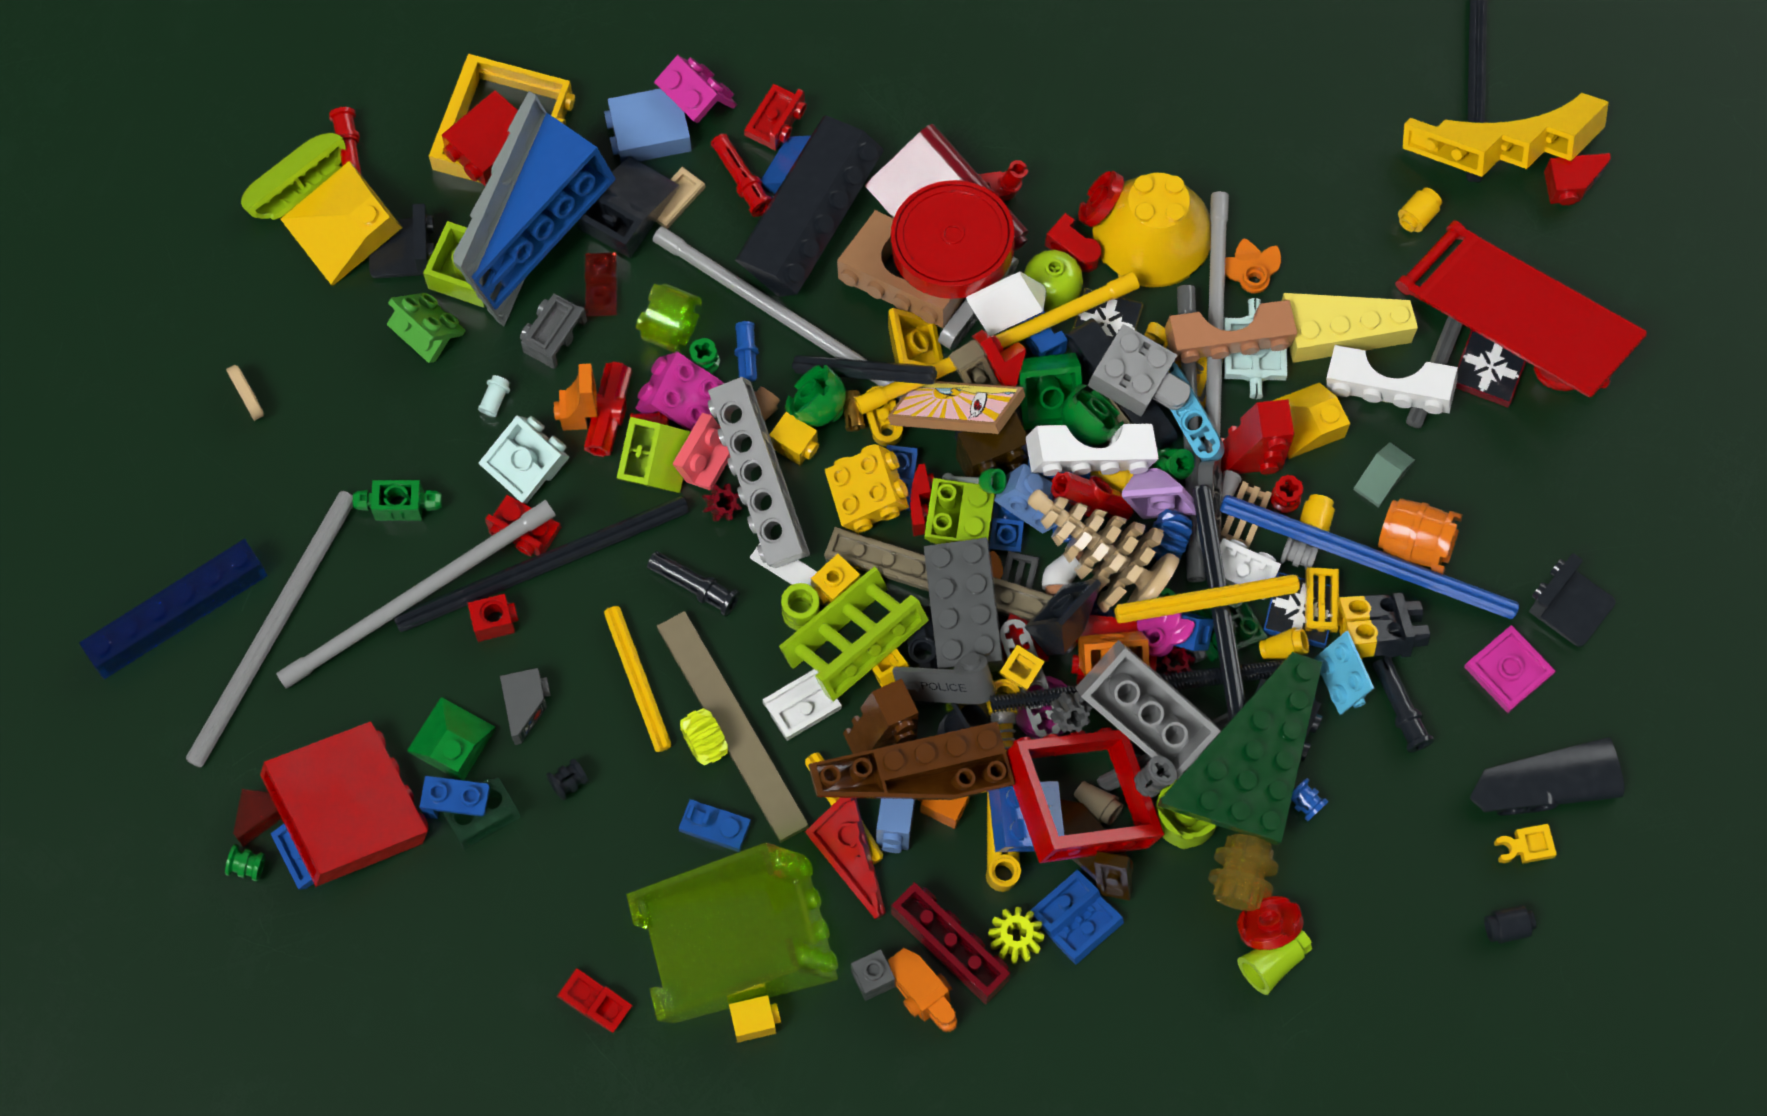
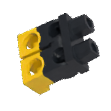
M1393 593L1392 597L1389 595L1339 597L1338 628L1340 636L1345 631L1349 632L1361 660L1364 657L1382 655L1385 657H1396L1399 655L1401 657H1411L1413 647L1428 646L1430 639L1428 625L1412 626L1413 622H1422L1423 608L1421 601H1405L1403 593Z

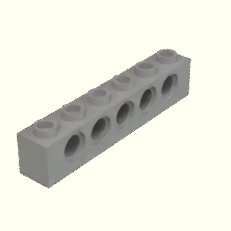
M740 377L708 390L711 400H708V406L712 416L718 418L721 427L718 429V436L722 445L728 448L730 458L727 459L732 474L738 477L740 487L737 488L741 502L748 506L750 516L747 517L751 531L753 534L757 533L761 544L757 546V550L762 562L767 563L770 567L778 568L810 556L751 381ZM740 408L742 411L741 419L736 423H732V412ZM750 437L752 440L751 448L747 452H742V441ZM760 466L762 475L757 481L753 482L751 480V471L755 467ZM770 495L772 504L769 509L763 511L761 509V500L765 496ZM780 524L782 534L778 539L773 540L770 534L771 529L775 525Z

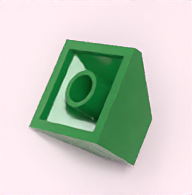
M441 697L407 751L451 777L464 781L495 732L496 727Z

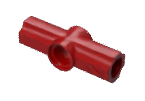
M620 362L606 363L597 393V417H590L591 422L584 449L594 456H611L618 425H622L625 417L626 394L632 375V368Z
M1066 471L1065 473L1058 472L1052 479L1050 491L1054 498L1060 496L1069 499L1068 503L1072 505L1076 503L1087 505L1088 507L1084 515L1088 517L1096 509L1107 512L1105 517L1108 518L1116 515L1128 520L1133 514V508L1123 499L1122 492L1112 489L1104 480L1093 475L1088 480Z

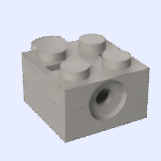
M1125 324L1121 326L1088 384L1092 389L1142 417L1152 399L1171 410H1178L1184 406L1190 395L1189 384L1168 372L1177 354Z

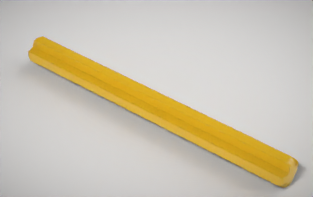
M1293 574L1118 604L1114 608L1115 618L1118 623H1125L1293 594L1298 592L1300 584L1298 577Z

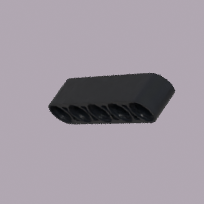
M1090 318L1065 334V337L1068 340L1067 344L1071 351L1076 353L1079 362L1089 376L1092 377L1112 342L1097 321ZM1154 399L1150 401L1142 417L1115 402L1131 424H1152L1157 450L1165 448L1177 440L1178 437L1174 427Z

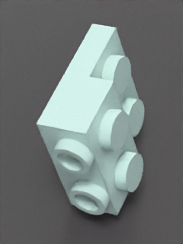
M517 415L479 461V464L519 501L527 504L546 480L551 481L570 457L564 452L567 447L555 436H551L549 439L542 433L545 427L532 416L527 419Z

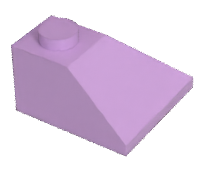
M1150 468L1144 473L1133 474L1122 491L1123 499L1142 519L1157 518L1158 514L1165 509L1179 511L1185 516L1196 515L1193 497L1180 483L1161 469Z

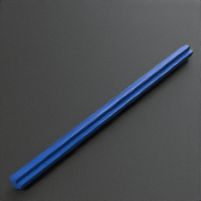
M1226 495L1222 500L1220 506L1222 513L1508 619H1513L1518 612L1519 603L1239 498Z

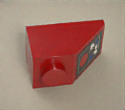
M1610 153L1576 156L1572 161L1561 157L1550 158L1544 171L1550 204L1572 205L1579 202L1604 173L1611 159Z

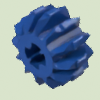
M1165 509L1158 514L1152 528L1164 530L1161 544L1152 548L1156 552L1153 558L1158 561L1165 554L1171 553L1181 559L1192 534L1191 528L1193 525L1189 517L1179 511Z

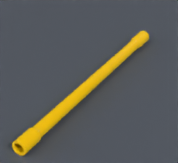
M1130 272L1108 282L1101 288L995 336L1003 348H1006L1109 300L1117 299L1139 289L1138 279L1133 272ZM950 357L930 365L934 366L937 371L936 379L956 371ZM892 382L884 387H878L854 398L861 415L925 384Z

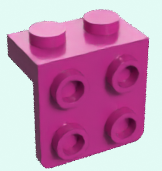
M677 55L654 81L696 123L700 122L717 101L732 109L737 106V103L732 99L734 93L723 83L719 84L714 80V73L702 63L699 64L691 57L686 60Z
M679 352L659 357L651 368L653 375L650 381L639 391L638 398L640 400L635 409L641 413L659 411L691 432L702 413L711 415L708 406V400H711L708 390L724 383Z

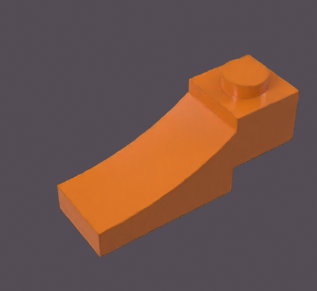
M578 364L579 372L574 383L566 390H559V401L554 402L555 420L561 421L563 431L587 429V417H597V391L591 364Z

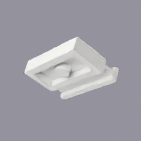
M815 669L763 699L764 706L768 709L786 741L842 709L838 699L833 702L824 694L815 677L818 674Z

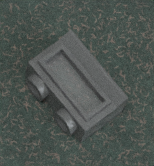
M553 294L549 301L544 299L540 303L536 312L538 315L533 325L530 323L526 324L521 332L520 339L522 340L521 345L524 353L555 369L558 365L556 353L562 344L568 347L572 343L573 328L577 322L584 326L587 318L585 308L576 306Z

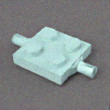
M1254 298L1248 300L1249 316L1225 318L1224 330L1235 331L1248 326L1253 321V316L1259 304H1261V300L1256 298L1255 309ZM1271 348L1262 349L1251 355H1242L1240 352L1230 354L1224 358V379L1250 381V398L1255 399L1256 395V399L1263 397V381H1286L1287 349L1281 351H1272Z

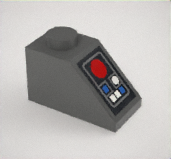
M538 668L500 676L511 736L515 745L522 744L547 708L545 697L551 696L547 677L541 678Z

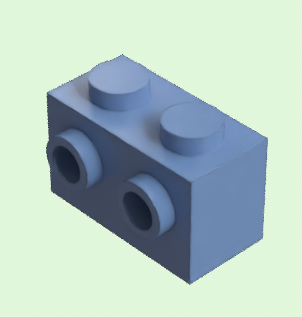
M1026 464L1006 474V487L1002 493L996 494L994 501L1042 534L1057 526L1053 523L1046 530L1040 522L1044 514L1028 505L1029 496L1037 489L1044 492L1050 500L1054 501L1056 498H1054L1050 491L1052 482L1039 473H1031V468ZM1067 503L1064 508L1066 511L1069 510L1070 503Z

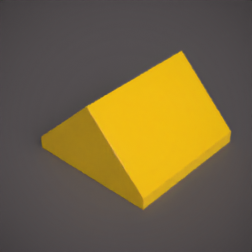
M896 308L889 310L888 329L895 363L930 366L943 360L936 324L927 323L921 317L908 311Z

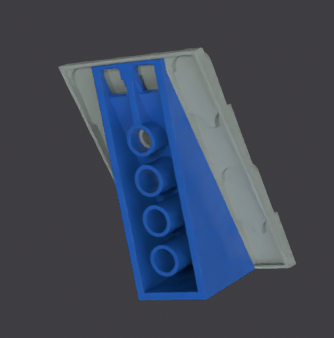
M528 91L507 130L510 134L492 166V175L470 214L472 220L453 254V262L456 268L461 271L467 283L476 292L477 297L487 307L488 312L503 327L527 275L616 180L598 148L548 114L538 97Z

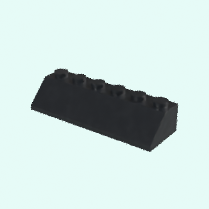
M827 115L823 116L735 261L778 297L797 295L884 149L863 130Z

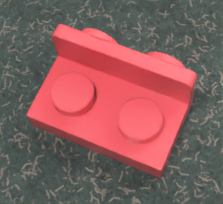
M701 414L673 462V466L686 483L707 490H711V486L716 484L728 463L727 459L730 458L727 446L724 447L718 436V429L721 427L712 415Z

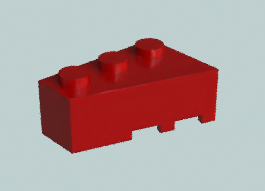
M1289 399L1257 402L1240 418L1241 425L1237 428L1236 426H1231L1228 429L1229 436L1225 439L1221 438L1225 447L1221 458L1222 474L1226 470L1237 474L1251 472L1273 474L1283 468L1294 437Z

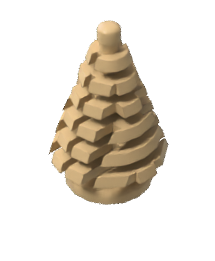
M1039 489L1032 492L1028 498V505L1044 514L1040 520L1044 528L1047 530L1053 523L1058 526L1051 536L1056 545H1061L1069 535L1072 536L1063 553L1069 563L1072 562L1077 554L1087 547L1078 560L1080 563L1074 571L1080 579H1083L1092 571L1094 576L1089 580L1098 579L1101 582L1099 591L1105 585L1108 587L1107 590L1100 593L1097 605L1102 612L1105 613L1111 606H1114L1127 592L1124 589L1125 586L1133 583L1137 587L1127 603L1153 599L1159 596L1173 576L1180 561L1175 555L1167 553L1149 571L1143 567L1149 564L1156 553L1152 548L1161 544L1164 530L1152 528L1138 541L1136 538L1144 533L1146 525L1133 522L1120 534L1122 531L1120 527L1126 523L1127 519L1115 515L1107 522L1104 529L1096 533L1102 525L1103 518L1107 512L1096 509L1082 523L1080 520L1087 510V505L1076 503L1068 512L1064 508L1069 499L1058 496L1052 501L1048 498V495ZM1120 534V535H1121V538H1120L1118 541L1115 542V540L1117 539L1118 535ZM1098 562L1094 570L1091 569L1093 565Z

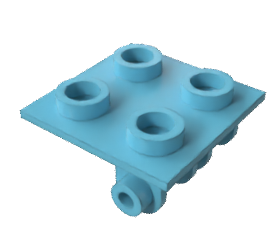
M1345 631L1314 658L1322 662L1320 674L1339 715L1352 706L1358 708L1366 704L1364 698L1374 689L1349 632Z

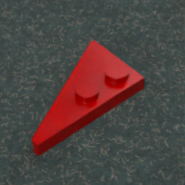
M839 798L805 833L874 919L881 918L886 911L857 799Z

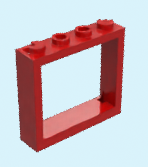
M1103 728L1094 733H1085V731L1081 730L1078 733L1073 732L1068 736L1049 734L1041 739L1032 740L1030 737H1022L1015 740L1013 745L1006 751L1015 782L1013 788L1039 863L1096 856L1097 851L1111 854L1147 849L1164 835L1151 797L1143 796L1135 787L1134 777L1141 769L1130 739L1120 730ZM1108 750L1135 826L1058 836L1031 758Z

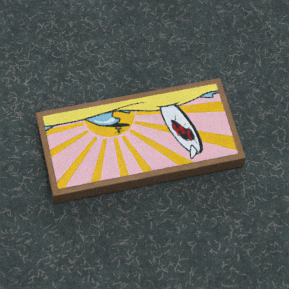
M935 381L934 384H925L904 394L888 415L890 425L999 434L1025 398V392L1023 387Z

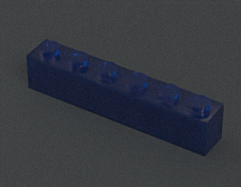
M243 539L82 640L79 644L96 670L106 679L268 575L246 540Z

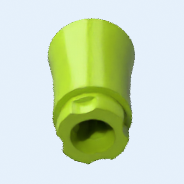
M1302 930L1293 941L1283 947L1272 950L1254 949L1239 957L1237 960L1238 966L1248 982L1257 991L1268 995L1277 983L1312 950V942Z

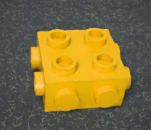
M869 445L861 449V453L853 457L840 458L834 462L833 466L825 469L838 516L843 527L857 533L865 532L873 527L872 524L881 520L894 519L900 515L901 511L909 508L906 499L908 489L899 477L897 469L900 465L893 451L880 445Z

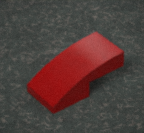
M578 968L574 970L557 995L558 998L612 1033H614L632 1007L629 1002L606 986L603 987Z

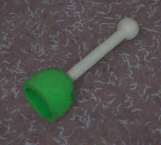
M987 469L979 477L954 476L951 473H945L942 477L944 480L979 484L980 488L989 494H1000L1006 487V475L1001 469Z

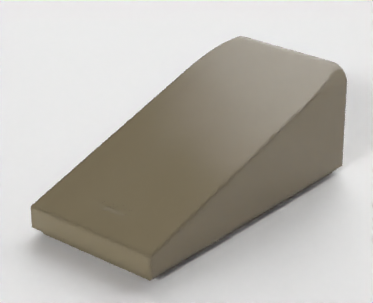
M976 340L968 342L950 354L949 357L963 383L996 385L999 383L986 354Z

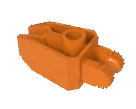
M905 948L888 959L890 969L895 977V985L905 997L903 1003L914 1017L919 1015L924 1022L931 1018L946 1033L954 1031L958 1024L956 1012H954V1008L952 1009L950 1005L949 991L952 988L941 973L936 975L918 954Z

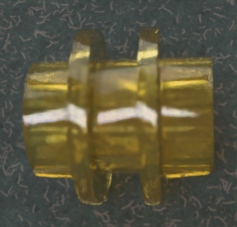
M1234 834L1227 837L1225 847L1216 848L1214 859L1223 865V869L1211 870L1208 880L1215 885L1213 895H1216L1215 899L1217 902L1238 910L1254 911L1260 909L1262 898L1271 897L1274 887L1271 883L1264 880V877L1276 875L1279 865L1276 861L1272 860L1274 851L1271 850L1272 846L1270 843L1254 836Z

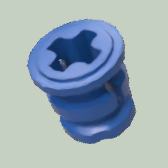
M1308 778L1304 779L1293 790L1291 801L1296 804L1294 808L1298 812L1302 811L1307 821L1329 802L1326 798L1321 799L1317 795L1319 791L1316 788L1312 790L1308 786Z

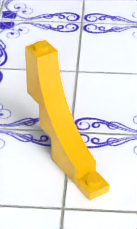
M1580 93L1569 103L1551 112L1510 122L1472 123L1445 119L1438 127L1410 118L1404 123L1403 149L1481 177L1499 160L1527 169L1543 152L1572 161L1605 128L1609 102Z

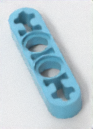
M1173 362L1169 369L1171 374L1189 384L1183 371ZM1189 384L1190 395L1187 403L1182 408L1171 410L1195 454L1202 461H1218L1224 454L1225 447L1223 441ZM1195 416L1202 417L1203 421L1200 428L1197 430L1188 429V422L1191 418ZM1205 436L1212 444L1213 451L1211 453L1205 451L1206 446L1200 438Z

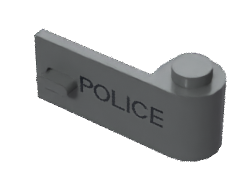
M977 653L964 655L956 663L953 670L894 667L892 670L895 681L902 678L913 701L982 704L988 702L990 695L993 697L996 693L988 661L985 656Z

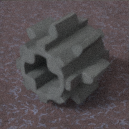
M1078 691L1076 693L1071 692L1070 694L1062 692L1061 696L1058 699H1054L1051 703L1054 708L1050 718L1055 724H1058L1062 732L1076 730L1078 733L1084 725L1090 723L1088 716H1090L1089 711L1092 707L1087 701H1083L1084 699Z

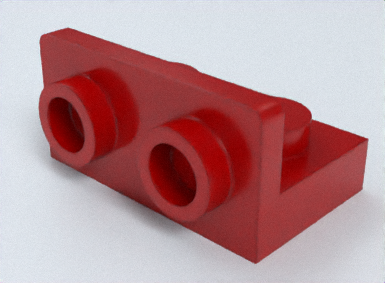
M506 495L494 515L488 514L485 519L489 529L488 532L493 536L532 508ZM550 519L536 529L520 536L512 543L516 544L515 547L523 554L538 556L547 551L560 531L561 525L555 520Z

